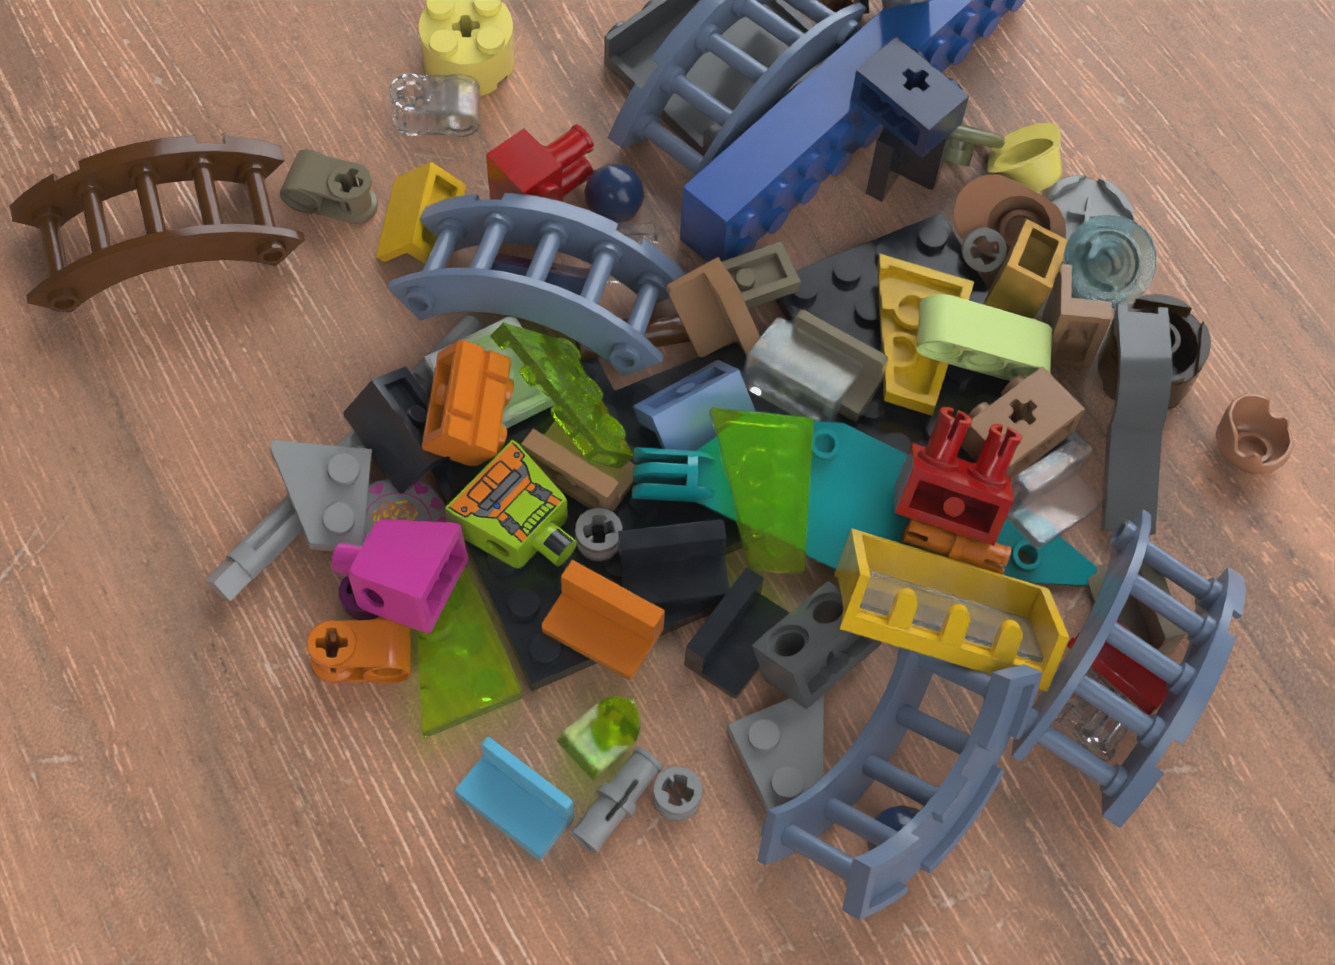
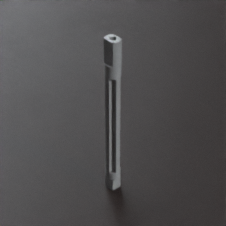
M466 315L427 355L484 328L476 318ZM424 357L410 372L430 398L433 377L425 365ZM353 429L336 445L367 449ZM288 495L204 580L221 599L231 601L301 533V523L290 503Z

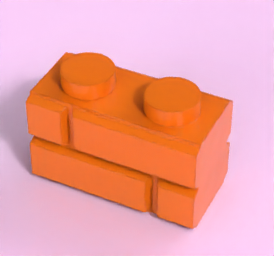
M457 340L438 352L422 442L423 450L442 457L449 456L451 460L468 466H477L496 456L502 450L507 437V428L501 425L504 407L511 400L514 391V381L509 378L511 358L491 350L484 351L483 347L465 340Z

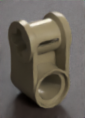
M305 149L297 153L280 190L282 201L297 211L318 214L345 221L349 224L367 222L373 218L378 209L376 194L371 189L372 180L370 173L365 166L357 162H348L325 156L314 150Z

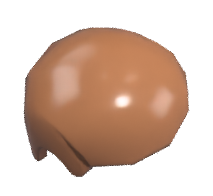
M1245 393L1232 400L1216 430L1218 448L1223 456L1234 466L1246 473H1272L1287 462L1294 446V440L1288 428L1289 418L1274 415L1269 406L1270 398L1265 395Z

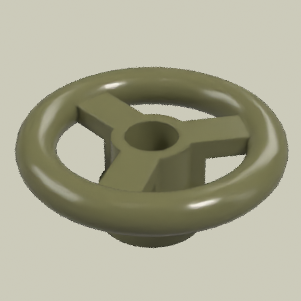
M961 124L950 134L943 161L970 166L975 144L999 149L1005 145V138L994 132Z

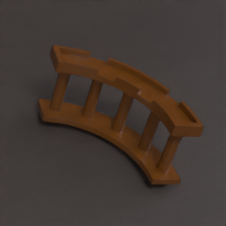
M195 136L160 138L133 143L92 155L78 161L80 169L60 179L54 173L42 179L9 205L12 222L40 229L49 275L47 279L26 295L27 303L50 308L57 312L71 313L94 295L117 283L165 267L219 260L249 261L273 266L278 265L305 241L303 232L276 227L264 180L285 161L281 145L234 136H224L223 144L197 143ZM193 181L203 225L166 230L156 185ZM214 181L246 185L255 225L224 224ZM137 189L146 235L111 245L102 202ZM84 211L92 253L67 265L60 228Z

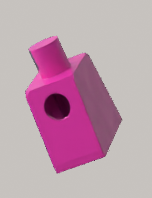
M382 519L375 523L363 546L340 542L332 556V569L336 574L349 577L356 604L362 610L431 634L469 559L461 525L458 523Z

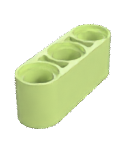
M946 294L930 295L920 301L917 352L920 355L1008 381H1012L1020 374L1028 377L1042 366L1050 373L1052 328L1048 324Z

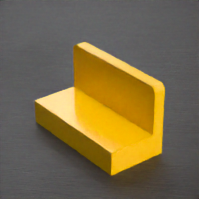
M428 162L397 177L393 183L376 258L387 262L408 253L425 264L437 240L436 236L420 221L425 207L445 199L463 196L467 185L433 162Z

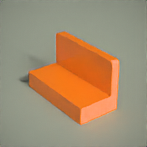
M571 560L561 576L562 593L542 622V632L625 679L632 680L664 630L665 610Z

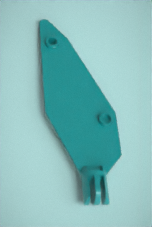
M741 417L697 451L634 448L633 460L639 464L633 467V481L639 484L632 488L633 499L695 502L834 570L837 569L851 528L930 552L901 542L906 523H910L908 517L895 513L894 486L907 454L845 423ZM1011 506L996 541L1002 545L1011 546L1007 566L1002 565V568H1004L1003 575L1032 584L1088 586L1087 579L1098 573L1096 566L1042 520ZM1018 551H1024L1030 556V565L1020 561Z

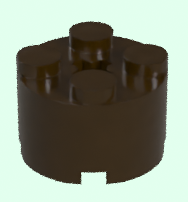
M1148 294L1136 298L1134 303L1128 305V311L1155 313L1157 307L1168 308L1172 349V381L1168 409H1172L1189 393L1210 353V333L1204 321L1200 324L1190 313L1192 308L1184 301L1167 295ZM1113 318L1099 350L1098 370L1103 381V390L1107 396L1115 400L1119 365L1117 340L1113 333Z

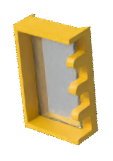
M852 528L850 530L834 577L839 579L844 609L840 630L990 675L994 671L1025 664L1042 672L1038 689L1048 692L1070 638L1049 588Z

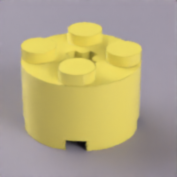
M427 0L426 7L419 20L422 58L427 77L433 84L435 81L445 87L446 93L456 97L475 98L490 94L498 88L497 84L506 75L509 78L515 64L513 22L506 5L501 0Z

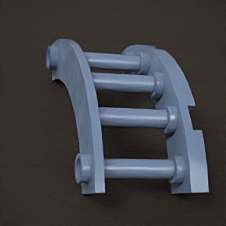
M700 0L673 29L651 58L658 65L643 88L636 84L633 86L616 117L608 139L620 148L650 140L692 171L694 178L766 114L798 79L815 65L831 56L861 29L859 22L866 7L861 3H856L833 12L817 0H783L817 23L804 34L764 6V4L775 0ZM747 17L785 43L789 48L767 68L721 35L738 20ZM710 51L755 83L734 111L686 77L687 73L704 53ZM674 93L722 126L704 156L660 125L659 117Z
M504 193L502 200H480L478 194L445 199L425 207L420 221L437 238L422 272L408 274L391 280L387 287L420 321L433 316L456 312H488L522 318L554 329L580 342L610 363L622 376L662 362L664 355L644 337L655 304L670 298L666 291V286L686 275V273L673 260L647 240L643 239L638 244L631 238L616 231L618 223L587 209L532 195ZM502 243L537 246L525 276L491 270ZM479 245L469 268H446L453 252ZM557 251L592 265L580 295L545 282ZM609 275L622 282L637 294L627 323L598 305Z
M1144 509L1141 510L1132 522L1128 519L1124 520L1111 536L1109 541L1111 550L1108 569L1092 611L1074 645L1054 675L1048 692L1043 691L1032 706L1020 740L1013 738L1012 757L1021 762L1036 743H1039L1099 783L1100 791L1102 792V817L1119 828L1134 813L1164 774L1155 766L1172 741L1175 740L1183 745L1205 709L1235 643L1236 637L1227 631L1232 616L1236 619L1242 616L1246 594L1245 578L1231 568L1227 567L1217 580L1215 578L1207 580L1149 541L1151 514ZM1142 561L1195 597V612L1139 575L1138 572ZM1129 594L1188 633L1187 639L1190 642L1182 663H1176L1116 622ZM1105 641L1166 682V689L1169 691L1156 714L1149 717L1086 674ZM1073 693L1137 734L1136 741L1138 743L1121 765L1115 764L1111 766L1051 726Z
M936 625L931 626L930 628L940 630L941 626ZM899 647L898 659L887 688L867 725L850 749L811 788L796 798L767 811V816L761 829L762 840L757 861L768 865L797 852L846 880L847 886L842 910L858 920L873 915L899 900L908 893V886L904 883L912 878L920 869L931 873L955 848L987 804L1005 770L997 767V764L1010 736L1020 740L1025 729L1041 680V671L1023 664L994 671L992 676L977 670ZM933 673L983 696L984 702L970 735L918 710ZM908 729L960 755L943 783L938 787L888 762ZM875 780L924 805L916 816L900 831H896L852 807ZM836 823L877 847L853 858L818 837Z

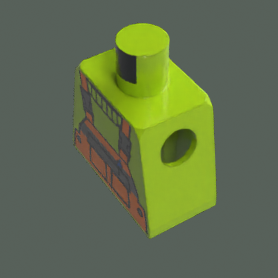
M514 440L445 507L447 522L461 525L464 540L514 568L523 567L537 551L556 566H560L570 557L577 545V541L560 528L568 518L567 500L564 494Z

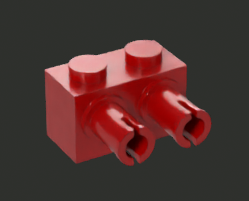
M575 124L566 133L547 146H544L523 128L486 154L490 200H502L504 193H515L564 202L563 197L586 182L594 172L591 164L584 156L594 150V144L588 132L582 126Z
M942 407L927 446L923 447L912 443L894 486L895 513L994 546L1014 502L1010 475H1007L1006 472L1023 437L1010 427H1007L1006 433L1003 435L1001 434L1003 425L991 424L988 431L989 434L976 463L956 458L973 420L960 410H958L954 420L951 417L954 409Z

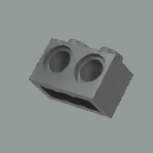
M829 581L751 645L765 681L805 709L811 706L882 644L880 641L840 630L844 610L840 588ZM861 602V607L871 609L869 606Z

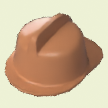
M997 174L980 176L968 182L957 195L954 204V225L961 238L964 240L967 234L976 228L986 227L994 229L1002 235L1006 242V256L1026 219L1065 239L1067 236L1066 222L1057 205L1045 196L1013 179ZM984 236L976 238L973 243L977 247L973 248L994 259L991 252L997 253L996 241L988 242Z

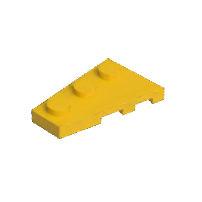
M879 254L877 268L881 352L888 357L883 377L884 401L932 416L949 364L924 357L917 352L920 301L927 296L946 294L969 300L974 282Z

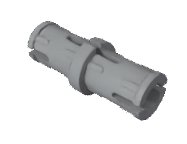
M635 747L632 755L610 783H602L596 791L599 796L576 827L572 828L569 832L580 845L594 854L600 852L602 845L624 817H632L637 810L636 801L656 775L663 770V765L652 754L641 747Z

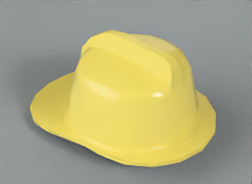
M1037 123L1018 129L1004 137L1005 145L1002 148H991L988 155V175L997 174L1013 179L1041 195L1042 190L1052 186L1062 177L1063 170L1059 149L1061 146V131L1058 125L1053 123Z

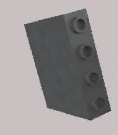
M700 0L648 1L640 12L625 22H618L604 36V65L631 90L635 84L643 88L658 65L651 58L673 29ZM775 0L764 4L765 7L804 34L814 27L800 12L783 0ZM747 17L738 20L721 35L767 68L789 48L785 43ZM710 51L704 53L686 75L689 80L733 111L755 84ZM826 59L815 65L808 72H806L800 79H798L778 99V101L773 106H775L782 98H784L791 90H793L800 82H802ZM676 93L672 95L660 116L677 135L703 156L722 128V126Z

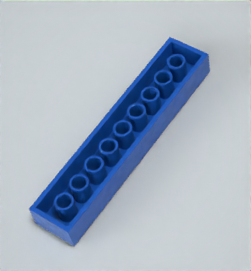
M931 0L881 10L683 186L680 240L707 262L717 257L722 262L753 251L756 242L767 232L773 234L780 229L786 221L788 213L797 204H807L817 193L820 183L830 174L832 176L840 174L849 163L851 155L861 146L864 148L869 147L879 136L883 125L851 99L856 69L895 37H898L910 48L920 51L927 62L942 73L951 63L954 66L958 65L967 56L972 44L977 39L989 37L998 26L1001 17L1009 10L1013 13L1016 12L1025 0Z

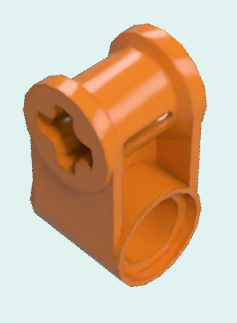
M383 617L371 620H329L315 626L309 634L307 645L309 655L311 656L312 671L317 678L324 682L333 684L346 682L391 684L405 681L411 677V628ZM333 632L336 636L331 637L330 633ZM330 647H339L337 657H327Z

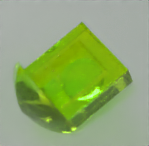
M622 696L606 697L563 731L557 739L559 745L592 780H595L628 752L638 740L641 732V717L636 701Z

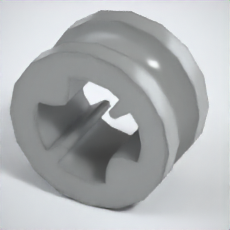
M986 227L976 228L969 232L964 238L961 247L962 257L971 268L980 272L993 271L998 268L1005 260L1007 253L1006 242L1002 235L994 229ZM980 236H984L988 242L996 241L997 253L991 252L994 259L988 263H984L980 257L972 258L971 246L977 247L973 241Z
M605 508L590 509L580 515L576 522L575 540L581 554L595 561L607 560L617 554L618 531H622L620 519L614 512ZM593 526H604V533L609 531L612 533L606 534L604 543H593V536L591 535Z
M675 766L667 768L659 774L654 783L653 802L661 816L672 821H682L693 816L700 807L702 785L700 779L693 771L685 767ZM675 782L683 783L686 785V794L692 798L688 803L682 798L680 806L672 805L669 803V793L663 791L664 788L668 785L671 789H674Z

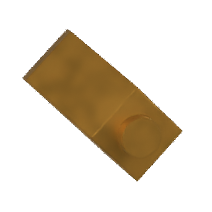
M1026 219L996 275L983 305L1034 319L1054 285L1070 241Z

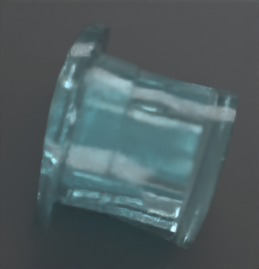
M1117 215L1097 216L1080 225L1070 235L1061 263L1072 265L1071 298L1112 302V308H1115L1117 304L1128 305L1140 297L1148 289L1156 270V250L1153 240L1146 230L1135 221Z

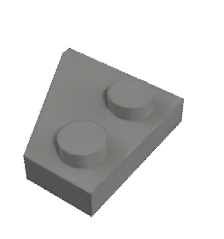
M271 440L270 453L272 459L276 462L286 487V493L293 509L297 513L309 549L334 551L340 542L363 546L372 449Z

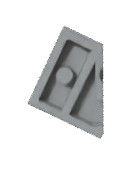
M824 694L807 709L789 698L728 724L727 733L766 813L769 809L796 798L823 777Z

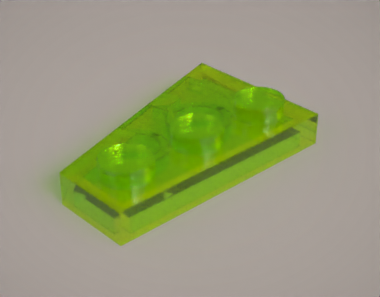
M504 322L490 335L501 350L512 348L524 363V366L518 372L529 386H536L542 393L553 400L555 405L551 408L552 416L588 462L621 469L633 458V453L624 439L626 436L624 428L608 412L602 401L603 392L596 382L588 377L580 363L581 354L574 344L562 337L558 339Z
M711 408L709 416L712 428L717 435L725 476L727 475L735 505L734 513L748 567L751 570L802 574L805 571L814 418Z
M466 564L431 634L417 630L423 739L523 699L522 689Z

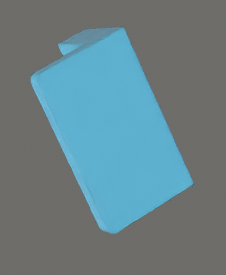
M487 736L480 744L482 758L454 790L455 795L537 860L541 861L574 820L573 801Z

